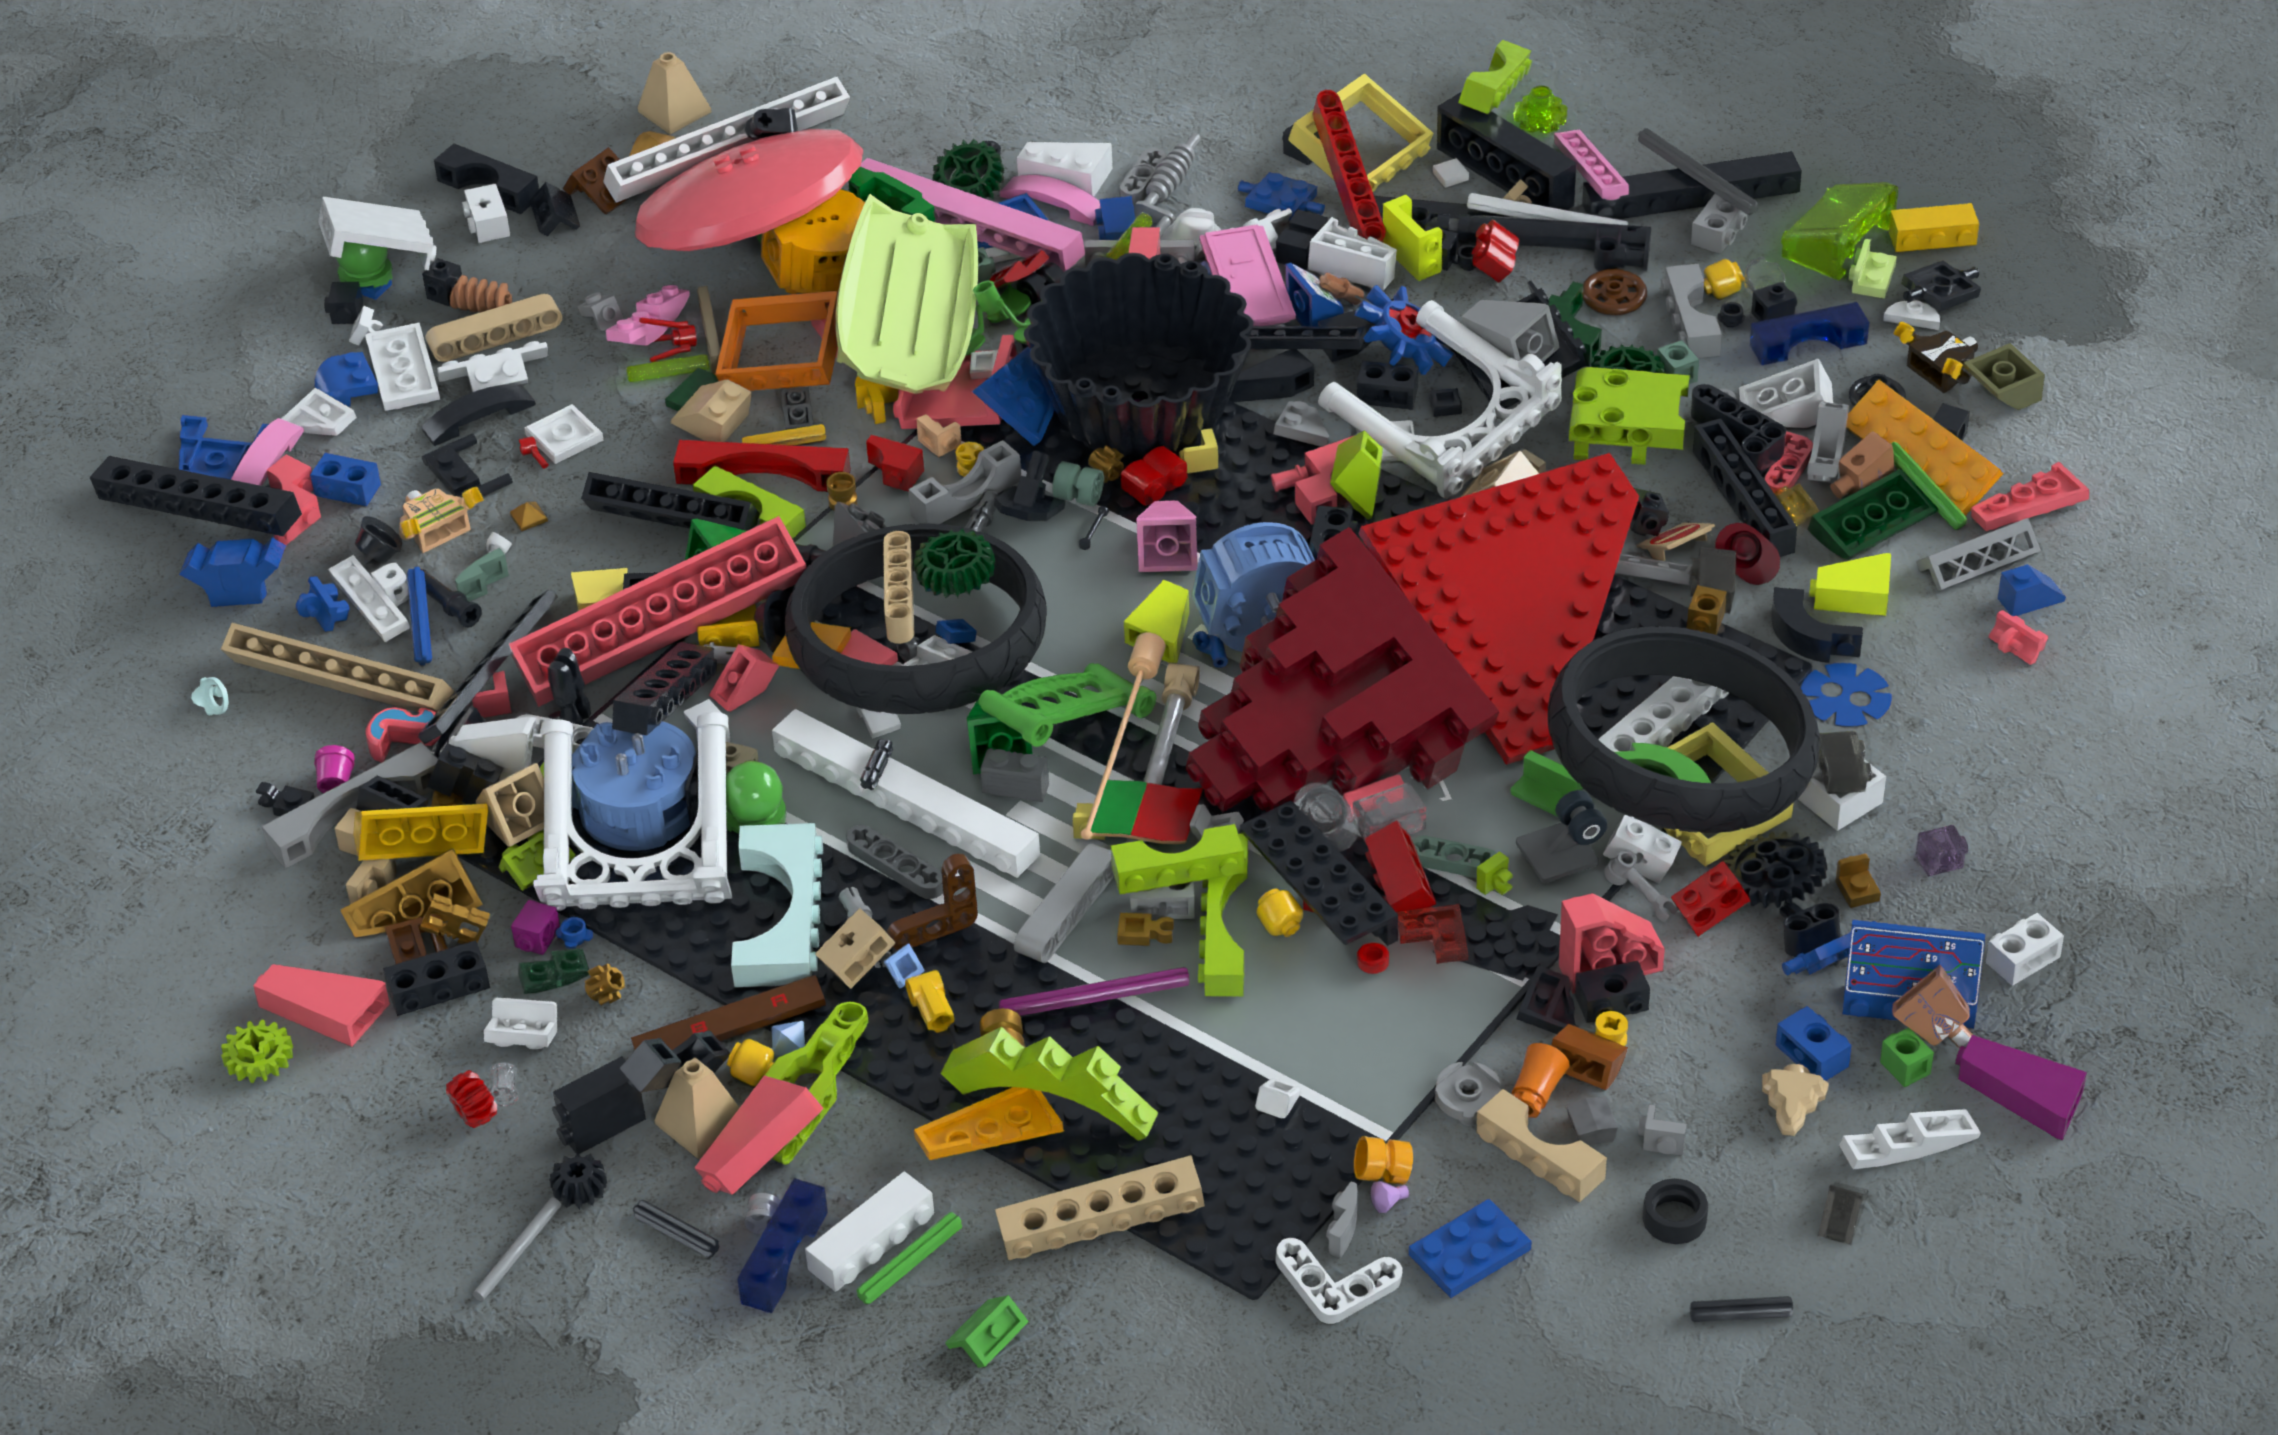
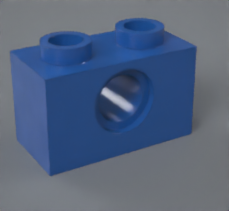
M1808 1006L1777 1024L1775 1045L1794 1063L1805 1066L1811 1074L1819 1075L1823 1080L1827 1081L1849 1067L1852 1045L1848 1039L1836 1032L1824 1017L1819 1014L1817 1015Z

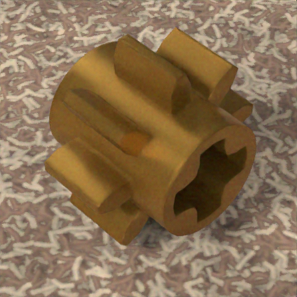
M1106 445L1104 449L1098 448L1093 451L1089 457V465L1093 469L1102 470L1104 473V483H1107L1108 480H1116L1121 475L1124 464L1119 460L1123 457V454L1115 448L1111 449Z
M609 963L604 966L598 965L588 970L591 978L585 980V990L592 1000L599 1001V1004L603 1005L607 1002L611 1004L621 998L619 990L625 988V980L620 970L611 967Z

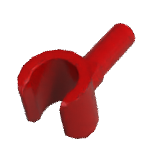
M530 436L519 439V448L522 456L532 454L543 469L549 466L540 454L534 437Z

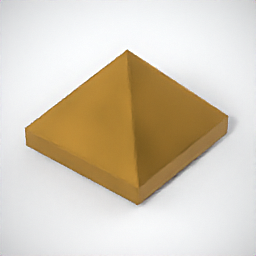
M525 502L510 511L511 517L521 531L548 522V518L536 502Z

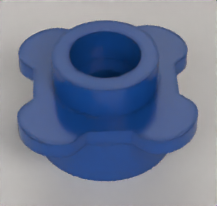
M571 917L564 920L561 926L557 928L556 937L562 938L566 948L574 949L584 941H590L593 938V931L586 928V923L583 919Z

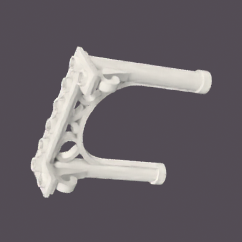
M1431 300L1425 303L1418 312L1416 323L1480 367L1492 382L1493 395L1491 401L1478 419L1465 428L1450 434L1431 437L1414 435L1396 426L1336 382L1328 384L1319 396L1318 404L1326 411L1334 412L1360 432L1365 430L1381 447L1437 486V492L1440 496L1448 499L1452 494H1457L1472 477H1477L1487 464L1497 460L1509 445L1518 442L1522 434L1530 427H1535L1544 415L1559 406L1562 399L1561 364L1550 362L1545 367L1543 362L1533 354H1527L1520 361L1510 358L1444 312L1442 306ZM1500 379L1509 384L1510 387L1501 388ZM1509 398H1517L1521 401L1514 409H1504L1500 406V401ZM1496 415L1499 419L1504 420L1497 427L1494 426L1497 421ZM1476 440H1481L1474 447H1472V442Z
M708 712L697 717L698 813L692 828L673 847L659 854L643 858L609 856L589 846L578 835L572 821L573 724L565 720L543 722L541 725V738L544 740V875H537V880H534V888L540 902L557 907V911L565 909L566 906L593 909L597 905L610 904L612 907L622 908L627 907L629 903L657 906L661 902L673 901L675 904L686 905L692 903V900L720 903L724 899H732V892L727 879L725 733L729 730L728 716L723 713ZM700 834L701 858L689 849ZM569 838L582 852L570 864ZM679 856L689 859L694 863V869L687 875H672L668 872V866ZM591 860L603 868L602 874L593 880H582L576 876L578 868ZM660 866L662 877L665 880L644 881L649 874L656 872L655 867ZM609 867L614 868L615 874L624 876L628 882L607 883L611 874Z

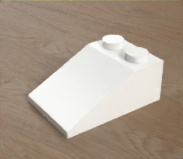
M1819 359L1739 387L1741 402L1779 422L1784 427L1808 428L1814 426L1817 421L1820 401L1833 403L1832 383Z

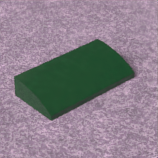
M1900 468L1812 515L1807 530L1830 551L1846 560H1850L1935 514L1938 508Z

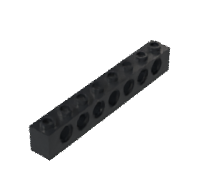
M108 456L90 476L95 493L101 500L267 534L284 536L302 515L294 492Z

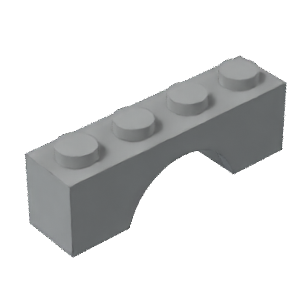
M1699 264L1666 267L1665 278L1661 279L1662 295H1667V311L1672 313V326L1674 331L1678 330V341L1682 340L1697 358L1720 356L1722 334L1716 316L1705 315L1693 309L1694 306L1703 303L1704 279Z
M1002 440L979 452L974 467L960 481L950 485H941L931 477L908 489L911 516L919 523L938 525L979 504L986 491L992 490L1000 493L1019 483L1021 477L1020 455Z

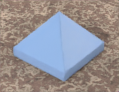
M906 944L884 960L886 967L899 988L905 986V979L920 975L925 971L910 944Z
M803 1021L772 1026L774 1058L805 1046Z

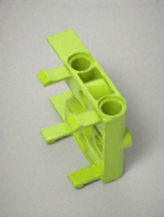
M1593 367L1580 369L1575 379L1568 440L1574 441V460L1588 459L1589 444L1632 447L1631 464L1646 465L1647 447L1683 450L1685 420L1678 414L1680 396L1688 397L1690 375Z

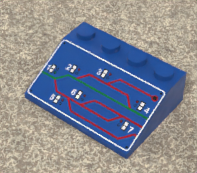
M1852 920L1842 1014L1898 1020L1893 1016V1003L1936 967L1941 965L1970 1008V1017L1963 1025L1966 1028L1974 1029L1985 934Z

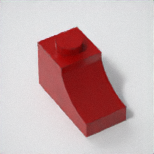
M870 435L867 439L868 463L875 465L882 471L883 485L909 492L908 489L914 486L924 472L923 449L875 435Z

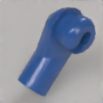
M1204 631L1196 632L1192 638L1196 649L1210 655L1215 667H1225L1228 659L1224 643L1220 638L1206 634Z

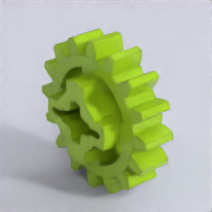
M261 1020L257 1026H254L249 1021L247 1022L246 1029H242L239 1026L235 1027L237 1034H227V1043L221 1045L223 1052L221 1057L224 1067H227L229 1075L236 1074L238 1081L249 1077L250 1083H254L256 1077H261L265 1082L268 1079V1074L272 1073L274 1076H279L278 1068H288L287 1059L293 1058L291 1036H288L285 1027L278 1029L277 1022L266 1026L265 1020Z

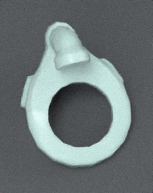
M215 677L201 678L200 686L191 695L193 703L204 707L206 714L209 716L223 714L228 708L227 690L224 684ZM213 696L223 697L222 706L215 702Z

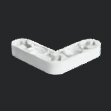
M1296 1238L1284 1239L1278 1244L1275 1258L1278 1268L1315 1316L1326 1324L1340 1322L1395 1291L1402 1279L1400 1263L1396 1259L1383 1257L1334 1283L1302 1241ZM1289 1252L1291 1255L1297 1253V1262L1291 1256L1285 1258V1253ZM1381 1271H1384L1386 1274L1392 1272V1278L1390 1279L1388 1276L1380 1278ZM1305 1275H1314L1319 1278L1320 1284L1315 1287H1309L1301 1279ZM1360 1284L1367 1288L1368 1293L1365 1296L1358 1297L1353 1295L1349 1288L1352 1285ZM1325 1300L1330 1305L1337 1304L1336 1310H1333L1331 1307L1325 1309Z

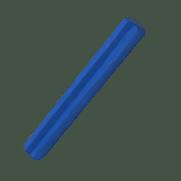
M414 567V569L407 571L414 661L424 666L432 661L425 573L423 570H420V567Z

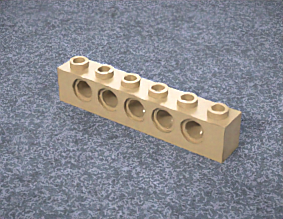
M1190 1155L995 1209L1008 1260L1027 1258L1034 1253L1048 1249H1059L1077 1241L1092 1240L1106 1233L1125 1231L1132 1226L1146 1222H1157L1164 1217L1175 1214L1190 1213L1205 1205L1202 1188L1192 1156Z

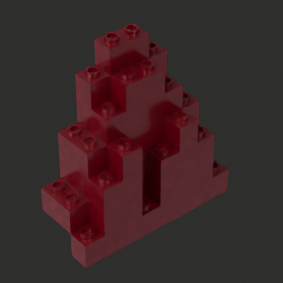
M1348 527L1320 544L1315 561L1287 577L1282 602L1278 604L1276 618L1245 637L1240 661L1242 673L1234 678L1229 694L1201 710L1198 728L1202 736L1208 741L1189 752L1186 770L1190 778L1194 782H1199L1205 789L1204 792L1208 801L1213 806L1217 805L1222 813L1252 794L1256 805L1262 811L1266 810L1268 812L1290 800L1296 803L1329 781H1332L1335 792L1339 796H1343L1344 793L1394 776L1407 767H1410L1409 770L1413 778L1419 783L1422 782L1428 790L1457 771L1465 744L1495 726L1499 710L1357 535Z

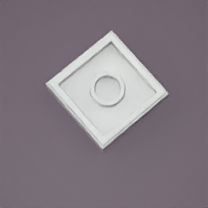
M573 404L525 427L526 436L534 437L537 447L555 464L603 441V433Z

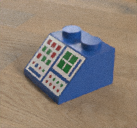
M1292 263L1286 264V289L1296 314V320L1301 326H1318V321L1344 313L1341 302L1335 300L1329 291L1319 286L1320 281L1315 275Z

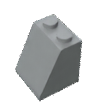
M1480 300L1462 315L1464 326L1517 361H1520L1527 354H1533L1544 362L1560 348L1550 309L1546 304Z

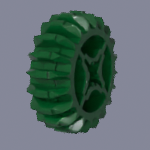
M973 138L971 143L967 144L963 139L961 145L957 146L953 143L951 150L944 149V156H937L938 164L933 165V181L984 199L987 197L994 199L993 191H1000V183L1004 182L1003 174L1005 173V168L1001 156L996 153L992 146L988 147L984 141L978 144Z
M1621 344L1619 348L1610 346L1608 351L1601 350L1600 355L1594 356V360L1591 363L1593 368L1665 374L1664 363L1661 362L1660 356H1654L1653 350L1645 351L1644 346L1635 348L1633 344L1630 347H1624Z
M961 529L959 532L950 530L946 534L939 532L938 537H928V543H921L920 549L915 551L914 571L917 580L925 588L926 592L932 591L934 596L942 593L945 598H948L950 595H956L958 598L962 593L970 595L971 590H980L981 584L989 583V577L993 576L995 557L989 541L984 539L983 535L976 536L974 531L965 533Z

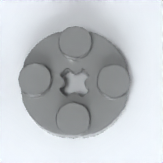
M1463 1062L1453 1063L1444 1068L1438 1075L1434 1099L1440 1109L1448 1116L1458 1119L1463 1125H1473L1477 1122V1111L1501 1091V1083L1497 1074L1481 1063L1473 1062V1066H1462ZM1464 1088L1467 1091L1474 1089L1475 1091L1472 1095H1466L1462 1093L1461 1089Z

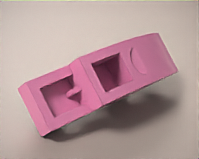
M676 285L663 286L662 290L657 293L648 294L647 298L636 303L637 312L633 313L632 317L616 322V325L606 329L607 341L643 346L654 342L669 327L640 323L639 319L652 318L675 321L690 296L689 290L678 289Z

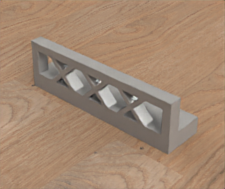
M2026 518L1917 560L1916 563L1920 572L1927 569L1930 570L1936 588L1939 591L2037 553L2041 549L2030 521ZM2023 532L2030 548L2025 551L2013 546L2016 536ZM2009 538V540H2008L2007 543L2004 542V541H2002V540H2005V539ZM1994 543L2005 549L1999 561L1988 556ZM1969 553L1980 558L1976 570L1963 565ZM1943 563L1955 568L1951 580L1944 582L1938 565ZM1961 571L1966 573L1964 575L1959 576Z

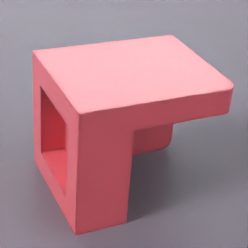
M504 671L493 674L494 690L478 692L472 699L473 707L477 708L480 715L484 718L512 713Z

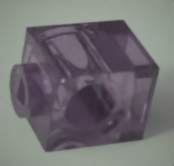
M1954 825L1918 833L1915 855L1928 877L1963 868L1965 854L1968 853V844L1965 837L1959 835Z

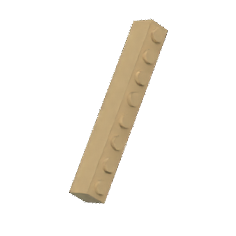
M231 623L221 648L236 663L416 712L420 708H427L437 713L454 693V690L443 679L236 623Z

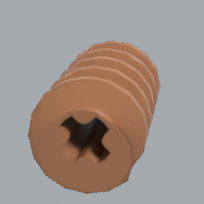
M465 275L459 278L452 288L450 296L452 308H460L465 311L470 310L475 313L512 303V295L508 291L507 283H501L498 288L496 281H491L488 286L486 279L480 280L478 284L477 278L472 277L468 282V278Z

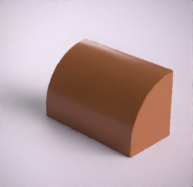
M1570 1024L1553 1038L1551 1044L1569 1060L1570 1066L1565 1073L1566 1075L1603 1090H1607L1614 1082L1628 1049L1626 1046Z

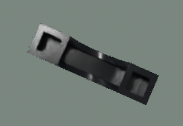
M455 143L434 159L438 182L456 189L474 184H496L504 208L518 214H522L531 206L530 199L539 190L538 177L536 175Z
M711 1031L694 1033L673 1050L661 1038L644 1040L620 1067V1070L626 1075L628 1084L641 1093L668 1088L674 1073L693 1058L698 1059L715 1073L729 1057L730 1052Z

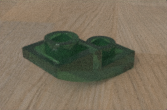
M583 949L552 951L550 960L522 962L518 965V975L524 994L560 988L589 976V967Z

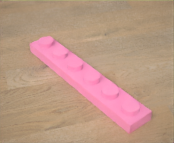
M1580 129L1554 133L1555 145L1566 157L1576 162V169L1602 199L1616 200L1620 196L1629 195L1628 183Z

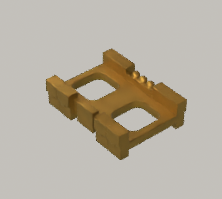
M434 893L431 904L423 917L420 929L435 935L441 932L442 936L446 934L448 938L452 936L454 940L458 938L457 943L460 944L475 940L478 943L486 928L490 913L472 907L471 911H468L466 907L457 904L455 906L452 905L451 899ZM431 912H438L448 916V922L442 923L443 920L430 916ZM466 922L477 926L479 931L477 933L463 927L460 929L459 927L461 923Z

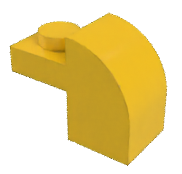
M857 376L855 380L857 408H865L866 414H872L875 424L885 423L884 404L898 400V389L863 380Z

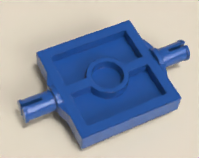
M1269 172L1258 184L1241 180L1238 185V191L1249 194L1245 198V207L1269 214L1276 209L1284 211L1290 208L1293 213L1289 218L1291 220L1297 210L1309 211L1322 215L1325 210V204L1312 201L1317 196L1318 186L1303 180L1288 178L1279 173Z
M1851 932L1805 955L1800 953L1797 957L1782 963L1784 973L1788 976L1794 972L1798 974L1807 970L1809 975L1834 962L1847 958Z

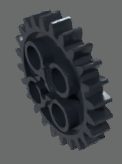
M1784 831L1780 837H1776L1774 832H1770L1769 838H1764L1761 834H1758L1757 841L1754 842L1746 839L1747 846L1736 845V852H1729V860H1724L1751 900V906L1762 902L1763 908H1767L1770 903H1775V906L1780 908L1783 901H1786L1789 905H1793L1794 898L1804 901V893L1815 894L1814 887H1822V879L1827 878L1826 870L1828 869L1824 850L1819 849L1818 842L1811 843L1808 836L1800 840L1799 833H1795L1792 837H1787V832Z

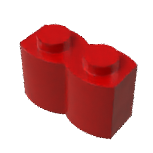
M1492 219L1488 224H1482L1476 232V246L1472 251V255H1474L1473 265L1500 283L1514 268L1519 238Z
M1159 446L1150 451L1142 460L1131 463L1121 472V487L1143 505H1150L1154 501H1159L1166 491L1174 490L1184 484L1188 478L1187 462L1165 446Z

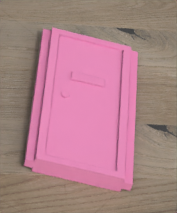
M1258 224L1207 232L1205 235L1199 236L1211 275L1226 278L1231 285L1230 292L1237 293L1245 298L1247 305L1244 313L1252 318L1253 326H1269L1287 323L1290 320L1296 319L1294 308L1263 226H1258Z

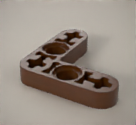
M959 853L953 854L943 862L941 867L943 904L901 918L889 926L887 934L894 940L895 944L893 947L899 950L906 944H910L911 947L921 945L965 929L975 922L978 916L975 875L973 866L967 856ZM966 888L962 893L953 895L957 890ZM939 920L935 925L926 928L932 921Z

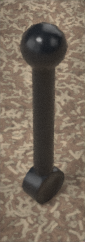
M1102 505L1098 508V515L1086 537L1079 540L1080 549L1088 550L1091 547L1090 540L1102 518L1109 513L1107 506Z

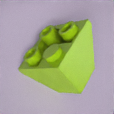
M1364 430L1338 445L1330 484L1337 493H1340L1351 503L1356 511L1369 520L1373 516L1383 448Z

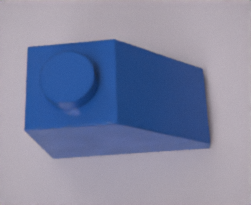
M2028 564L2001 572L1998 600L2011 616H2019L2065 601L2066 596L2054 581Z

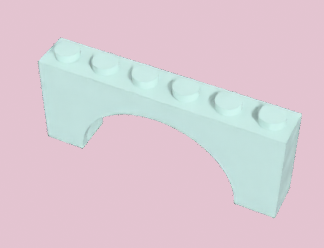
M815 823L740 826L739 856L741 870L757 871L776 878L789 890L792 895V901L785 916L772 929L755 938L733 942L731 967L734 987L783 986L812 976V971H818V957L815 955L816 952H813V948L819 947L818 928H814V924H820L819 905H815V901L821 900L820 881L816 882V878L822 877L821 858L817 859V855L823 854L822 836L816 835Z

